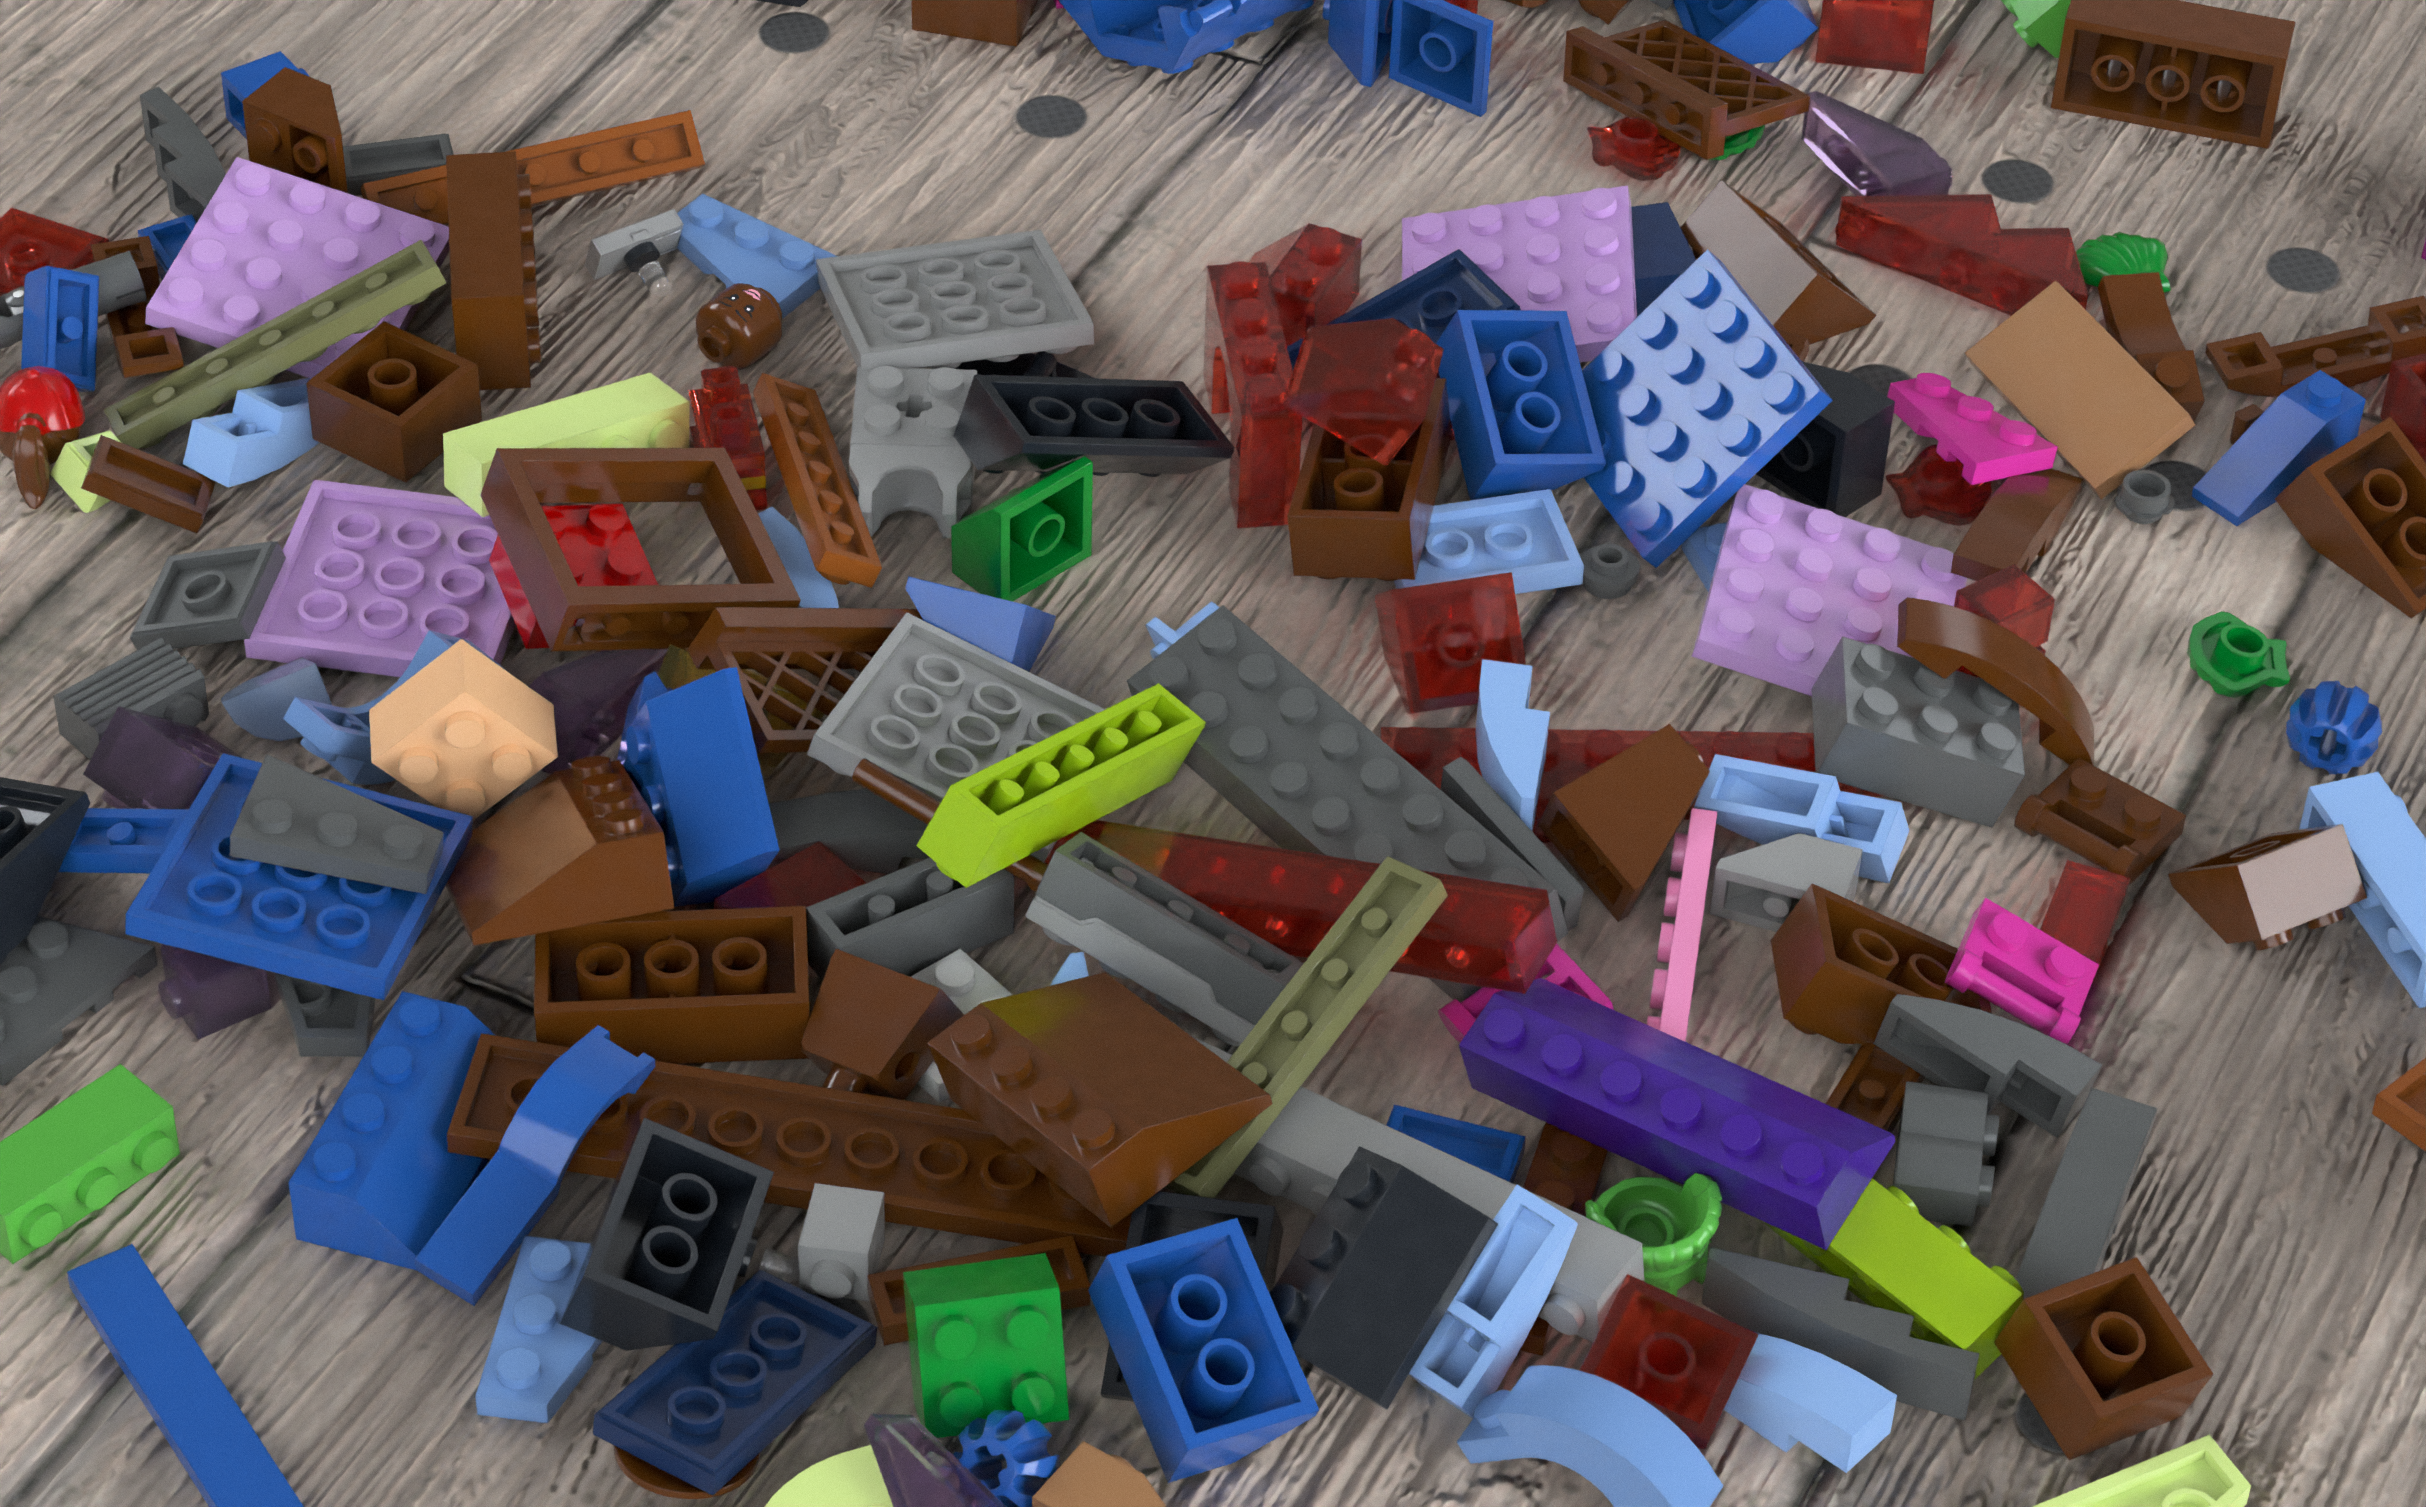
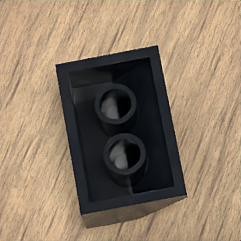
M644 1118L620 1165L560 1324L625 1351L714 1339L774 1172Z
M1359 1146L1348 1166L1341 1172L1337 1184L1311 1227L1304 1233L1299 1247L1276 1285L1269 1292L1300 1366L1387 1410L1498 1226V1223L1403 1165Z

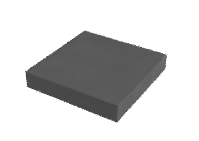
M278 541L168 556L130 635L135 648L139 650L161 637L166 645L170 643L172 649L250 639L286 559Z

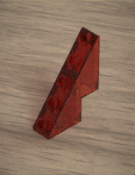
M1991 194L1841 196L1838 224L1835 228V243L1839 247L2010 316L2054 281H2057L2086 310L2088 292L2069 228L2001 229Z

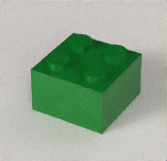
M1045 1253L903 1272L913 1398L926 1440L957 1436L977 1417L987 1420L988 1415L994 1410L1021 1412L1026 1423L1033 1419L1040 1421L1042 1424L1069 1420L1060 1288Z

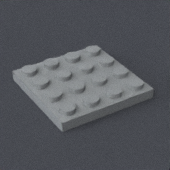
M1041 230L816 259L820 288L857 367H861V370L873 369L879 366H892L895 368L929 367L932 369L942 367L956 368L962 362L982 359L993 362H1007L1016 359L1019 354L1040 351L1050 354H1066L1074 351L1077 346L1094 344L1093 321Z
M906 612L814 734L807 755L827 764L833 771L851 777L859 762L866 758L941 802L950 785L1105 709ZM1061 839L1031 855L1046 863Z

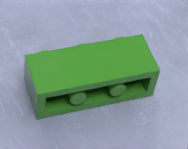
M119 1064L0 1141V1254L12 1264L16 1263L37 1248L49 1244L58 1234L94 1210L103 1208L115 1196L150 1173L157 1172L168 1161L179 1155L180 1150L173 1106Z

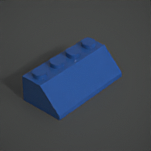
M404 991L401 992L289 1181L297 1240L416 1270L415 1258L473 1184L489 1160L487 1158L448 1152L447 1132L481 1033L495 1035L465 1006Z

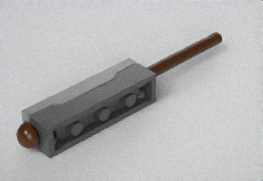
M866 758L859 762L853 772V782L927 825L941 803ZM1082 832L1056 849L1049 865L1035 856L1029 855L1004 868V870L1025 881L1030 889L1035 892V895H1037L1033 898L1025 917L1042 926L1044 933L1049 938L1060 944L1075 946L1096 958L1099 965L1109 974L1121 979L1133 980L1155 993L1156 999L1166 1008L1192 1015L1212 1027L1213 1033L1220 1040L1233 1046H1240L1304 964Z

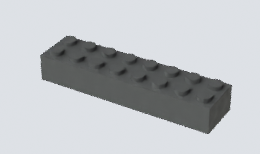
M1224 605L1127 680L1132 696L1159 683L1206 722L1184 763L1347 907L1387 856L1440 879L1448 896L1402 955L1452 999H1457L1460 1003L1531 954L1529 946L1543 936L1548 935L1557 943L1568 934L1558 892L1551 883Z

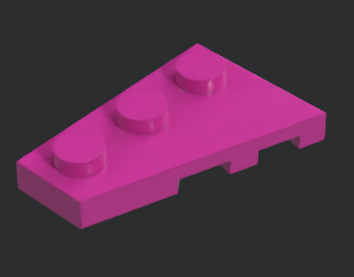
M1920 373L1914 379L1890 383L1887 397L1895 401L1894 413L1917 435L1936 438L1938 440L1936 452L1945 461H1956L1957 458L1962 462L1964 467L1961 476L1971 485L2051 469L2053 467L2058 446L2036 435V429L2030 424L2010 420L1993 411L1994 406L1989 401L1967 396L1952 388L1951 381L1946 377L1934 373Z

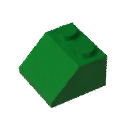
M1083 456L1047 471L952 525V573L980 594L1013 602L1091 556L1093 461Z

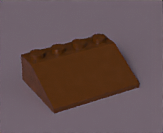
M590 756L572 762V769L555 771L472 830V837L452 872L446 887L473 946L674 909L664 832L620 760L610 761V758L606 756Z
M1106 972L980 1003L927 1042L950 1099L1111 1228L1273 1104L1270 1094Z

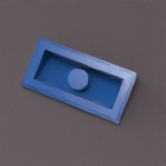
M44 266L26 274L24 282L21 369L33 366L54 368L65 374L74 383L78 392L95 391L99 276L52 266Z

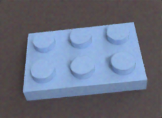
M1551 489L1435 505L1415 580L1398 579L1394 581L1404 609L1411 610L1583 584L1584 564Z

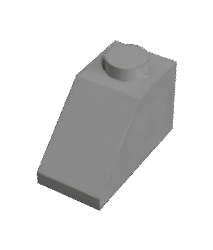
M1798 833L1721 858L1715 869L1710 914L1777 932L1812 883L1854 901L1863 849Z

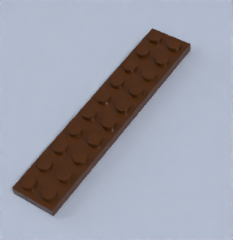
M481 1033L447 1132L448 1152L492 1159L498 1151L502 1138L516 1111L532 1087L552 1063L571 1047ZM655 1061V1068L634 1095L628 1092L619 1097L601 1114L586 1134L566 1170L615 1179L643 1119L646 1118L773 1171L774 1174L764 1203L808 1209L815 1183L884 1192L885 1222L1022 1244L1073 1235L1079 1253L1103 1257L1126 1249L1132 1214L1131 1212L1112 1228L1109 1227L963 1109Z

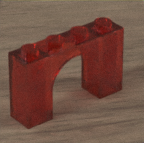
M1238 261L1223 265H1208L1203 378L1211 413H1230V442L1235 449L1230 458L1229 493L1237 529L1288 525L1287 515L1300 474L1303 411L1266 262L1248 263Z

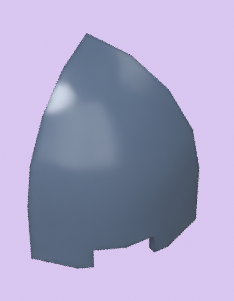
M303 657L247 680L228 691L221 698L224 708L234 723L255 737L275 741L303 737L302 734L283 719L295 697L332 705L316 663Z

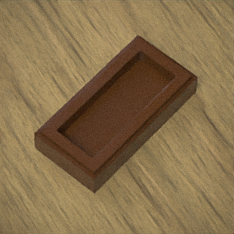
M101 435L94 449L81 489L197 534L204 520L216 481Z

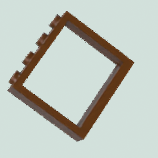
M725 448L496 449L480 496L551 652L689 648L716 607L798 608L801 599ZM691 483H703L702 487H689ZM700 502L740 584L578 587L540 503ZM575 619H578L576 625L573 626Z

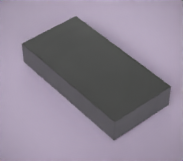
M449 134L343 146L348 194L354 196L362 195L360 187L363 183L446 165V155H454Z

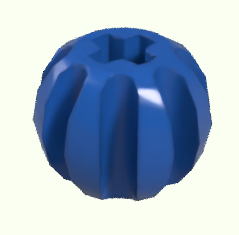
M2339 681L2321 682L2316 689H2306L2290 707V719L2286 722L2289 747L2294 751L2300 752L2299 761L2312 770L2317 767L2327 770L2329 774H2347L2352 767H2362L2378 748V737L2382 734L2379 708L2368 703L2369 694L2356 685L2353 688H2346Z
M994 1410L988 1415L987 1420L977 1417L958 1435L963 1452H955L950 1455V1474H959L963 1482V1487L958 1493L960 1498L968 1507H1032V1497L1044 1485L1047 1478H1050L1060 1467V1455L1051 1456L1047 1451V1443L1052 1434L1040 1421L1033 1419L1026 1423L1023 1413L1014 1410ZM1006 1461L1007 1468L1002 1469L1001 1462Z

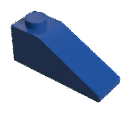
M2317 371L2278 396L2193 487L2192 497L2235 526L2240 525L2277 502L2275 498L2307 467L2356 438L2366 399L2325 372Z

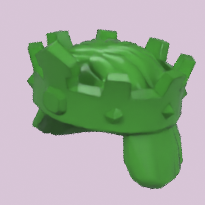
M1695 1173L1685 1181L1683 1187L1664 1178L1633 1177L1620 1181L1602 1193L1597 1202L1588 1200L1585 1203L1587 1218L1642 1243L1645 1289L1641 1293L1657 1295L1659 1307L1675 1304L1677 1290L1694 1279V1281L1701 1285L1704 1283L1709 1243H1712L1711 1238L1720 1223L1718 1219L1722 1211V1195L1719 1186L1710 1176Z

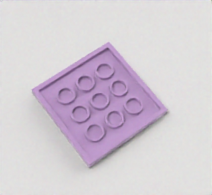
M236 157L148 303L145 324L159 329L174 327L177 335L220 348L419 240L423 241L440 269L450 250L449 226ZM420 303L403 306L381 318L379 323L372 329L359 334L353 333L329 346L320 357L309 362H299L286 369V371L312 379L383 321L405 331Z
M1628 185L1613 188H1596L1586 192L1551 197L1540 196L1531 200L1496 205L1486 204L1476 208L1442 213H1425L1420 216L1402 218V281L1460 249L1520 306L1521 310L1567 311L1580 363L1592 361L1637 318L1632 208ZM1439 371L1425 378H1440Z
M314 479L284 546L283 553L286 559L250 639H244L246 658L289 663L303 657L316 663L317 667L401 677L410 665L428 631L431 630L471 641L500 665L516 624L489 562L498 535L490 515L481 517L458 497Z
M1744 484L1735 493L1731 504L1692 657L1812 696L1811 689L1842 636L1866 644H1876L1889 651L1912 657L1897 647L1898 604L1908 597L1938 602L1961 609L1967 578L1950 573L1954 553L1947 549L1933 547L1894 534L1887 529L1876 528L1836 515L1832 511L1818 509L1779 496L1772 491L1761 490Z

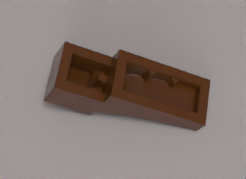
M2159 272L2102 276L2097 288L2107 332L2190 414L2193 422H2195L2205 399L2194 351L2186 350L2178 335L2167 305Z

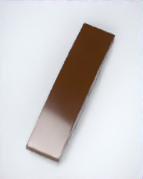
M2052 468L2009 477L1993 494L1954 552L1950 573L2009 591L2019 572L2026 574L2037 555L2044 556L2081 492L2084 479Z

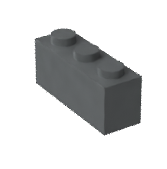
M927 858L806 908L808 964L823 982L830 959L835 949H839L910 977L958 949L968 953L1014 933V876L1002 869L965 888L957 880L943 874L934 860Z

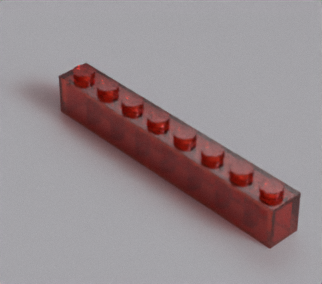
M1096 820L1057 840L1045 860V863L1049 865L1055 850L1082 832L1287 954L1306 958L1311 955L1381 865ZM1420 870L1440 879L1448 896L1398 959L1390 972L1526 994L1557 943L1547 890Z

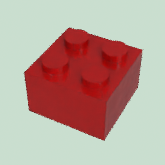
M623 504L541 506L578 587L658 585ZM497 535L489 562L526 649L549 648L500 537ZM575 619L573 626L576 625L578 619Z

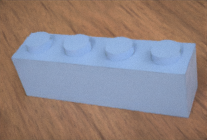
M2379 772L2309 787L2299 830L2343 824L2367 896L2366 899L2349 905V908L2418 1008L2426 1007V837H2424L2409 816L2401 797L2394 795Z

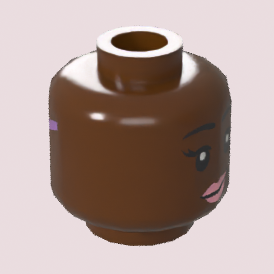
M736 283L726 288L704 304L698 311L696 316L698 346L706 358L724 367L742 370L752 365L775 348L782 337V311L778 302L768 291L750 284Z

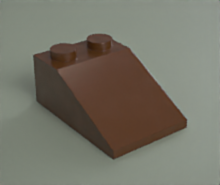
M2390 416L2307 467L2275 500L2313 549L2412 619L2426 610V463Z
M1813 883L1770 940L1783 1019L1788 1020L1791 1025L1805 1034H1820L1840 1044L1874 1043L1889 1005L1897 994L1942 1000L1992 1014L1990 1002L1969 989L1961 993L1945 983L1946 976L1958 951L1957 948Z

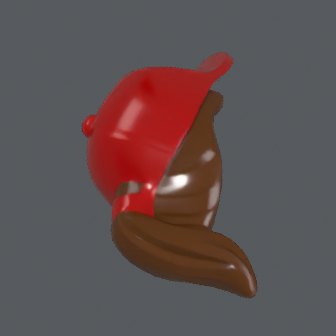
M43 366L21 369L10 375L0 387V450L4 456L13 461L18 488L25 502L32 509L40 507L47 496L51 476L50 464L57 461L65 443L79 439L80 430L83 428L82 424L85 421L82 401L74 383L62 372Z

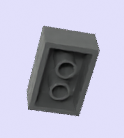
M1842 636L1811 689L1815 773L1836 776L1839 783L1993 827L2025 777L2019 704L1979 677L1955 671L1944 679L1915 658L1889 651L1876 644H1866Z

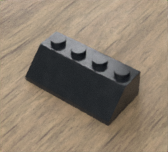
M974 375L954 433L955 439L978 470L992 474H1000L1005 471H1035L1043 474L1083 456L1093 461V475L1105 476L1109 473H1139L1148 477H1157L1161 474H1189L1231 458L1235 449L1183 381Z

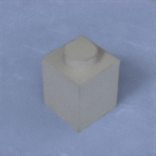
M815 1183L798 1244L800 1289L810 1294L822 1295L827 1298H845L869 1302L867 1275L877 1273L885 1241L884 1192Z

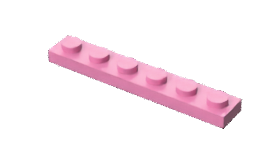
M1696 808L1691 810L1688 834L1675 833L1670 871L1682 872V878H1668L1663 916L1675 917L1676 919L1675 924L1662 922L1657 962L1669 963L1668 970L1655 969L1650 1008L1662 1010L1661 1017L1648 1016L1647 1025L1685 1042L1718 812Z

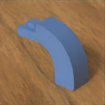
M429 630L406 671L390 689L378 698L357 707L343 708L295 697L283 719L303 735L300 743L306 750L327 761L351 783L374 785L395 781L396 779L371 763L369 709L462 638ZM462 639L469 645L477 649L479 652L484 654L486 657L491 659L493 662L498 664L495 660H493L490 656H488L485 652L478 648L474 643H472L469 640Z
M1548 1365L1528 1366L1511 1391H1496L1485 1397L1474 1410L1475 1417L1457 1440V1444L1471 1464L1519 1458H1540L1561 1464L1589 1480L1606 1496L1613 1507H1710L1723 1488V1484L1696 1445L1662 1412L1644 1399L1609 1380L1566 1367Z

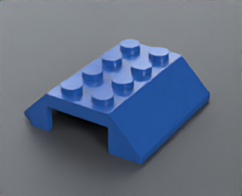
M1059 0L1102 56L1127 61L1129 66L1146 65L1160 68L1166 74L1188 70L1194 65L1193 60L1207 53L1227 50L1234 45V39L1248 32L1268 29L1274 25L1275 18L1287 12L1307 9L1314 4V0Z

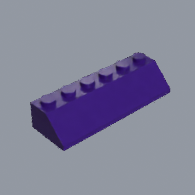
M1542 978L1494 993L1458 1045L1473 1089L1682 1185L1695 1173L1708 1175L1718 1184L1722 1195V1203L1825 1250L1829 1247L1896 1142L1894 1134Z

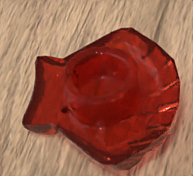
M1627 116L1605 128L1587 127L1588 135L1593 145L1592 158L1599 166L1612 165L1631 178L1647 181L1658 180L1664 173L1672 170L1678 164L1681 146L1658 134L1657 127L1646 119Z
M1936 444L1925 448L1903 473L1885 476L1887 483L1899 499L1902 513L1911 519L1926 515L1946 524L1967 525L1975 521L1992 495L1991 481L1974 485L1968 483L1961 476L1964 464L1957 458L1956 461H1945L1936 452Z

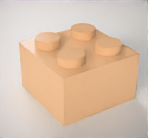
M462 639L369 709L371 763L435 807L473 816V820L558 757L554 704Z

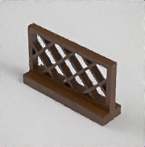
M1667 20L1603 37L1584 26L1566 32L1563 82L1706 160L1724 155L1725 137L1809 111L1810 96Z
M716 607L687 651L697 669H715L717 672L722 669L737 667L754 743L759 753L808 752L814 734L823 724V722L811 715L813 709L816 708L829 716L840 701L824 691L826 684L845 694L856 678L841 669H855L861 673L906 612L921 620L923 618L917 609ZM741 669H753L768 678L765 685H762L743 673ZM790 669H805L819 678V680L814 685ZM775 683L806 702L804 709L802 710L773 692L772 689ZM762 708L788 723L794 729L773 730Z

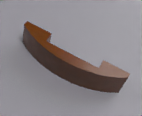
M149 236L92 244L91 249L94 262L130 251L142 279L147 297L146 301L105 314L114 352L123 378L183 368L184 362L175 328L159 329L145 324L146 307L160 285L157 263Z
M2419 296L2370 307L2368 325L2273 347H2270L2261 332L2208 343L2206 344L2205 353L2227 389L2244 394L2278 397L2284 391L2319 370L2337 379L2346 387H2351L2395 371L2426 354L2425 296Z
M1908 597L1898 604L1897 647L1944 679L1963 665L2039 718V744L2069 765L2077 758H2080L2094 766V725L2089 711L2070 680L2042 652L2010 630L1969 611L1938 602Z

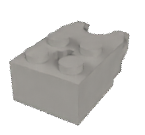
M879 366L873 369L861 370V367H857L849 454V480L870 536H873L879 529L881 522L887 516L899 511L912 510L931 516L938 523L942 538H951V526L971 513L975 465L955 439L954 433L973 377L977 375V370L949 367L938 369L895 368L892 366Z

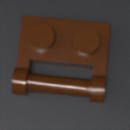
M2077 758L2038 796L2030 795L2023 802L2016 815L2014 826L2031 837H2035L2038 834L2045 836L2107 870L2106 876L2108 879L2123 887H2128L2182 835L2186 815L2092 764Z

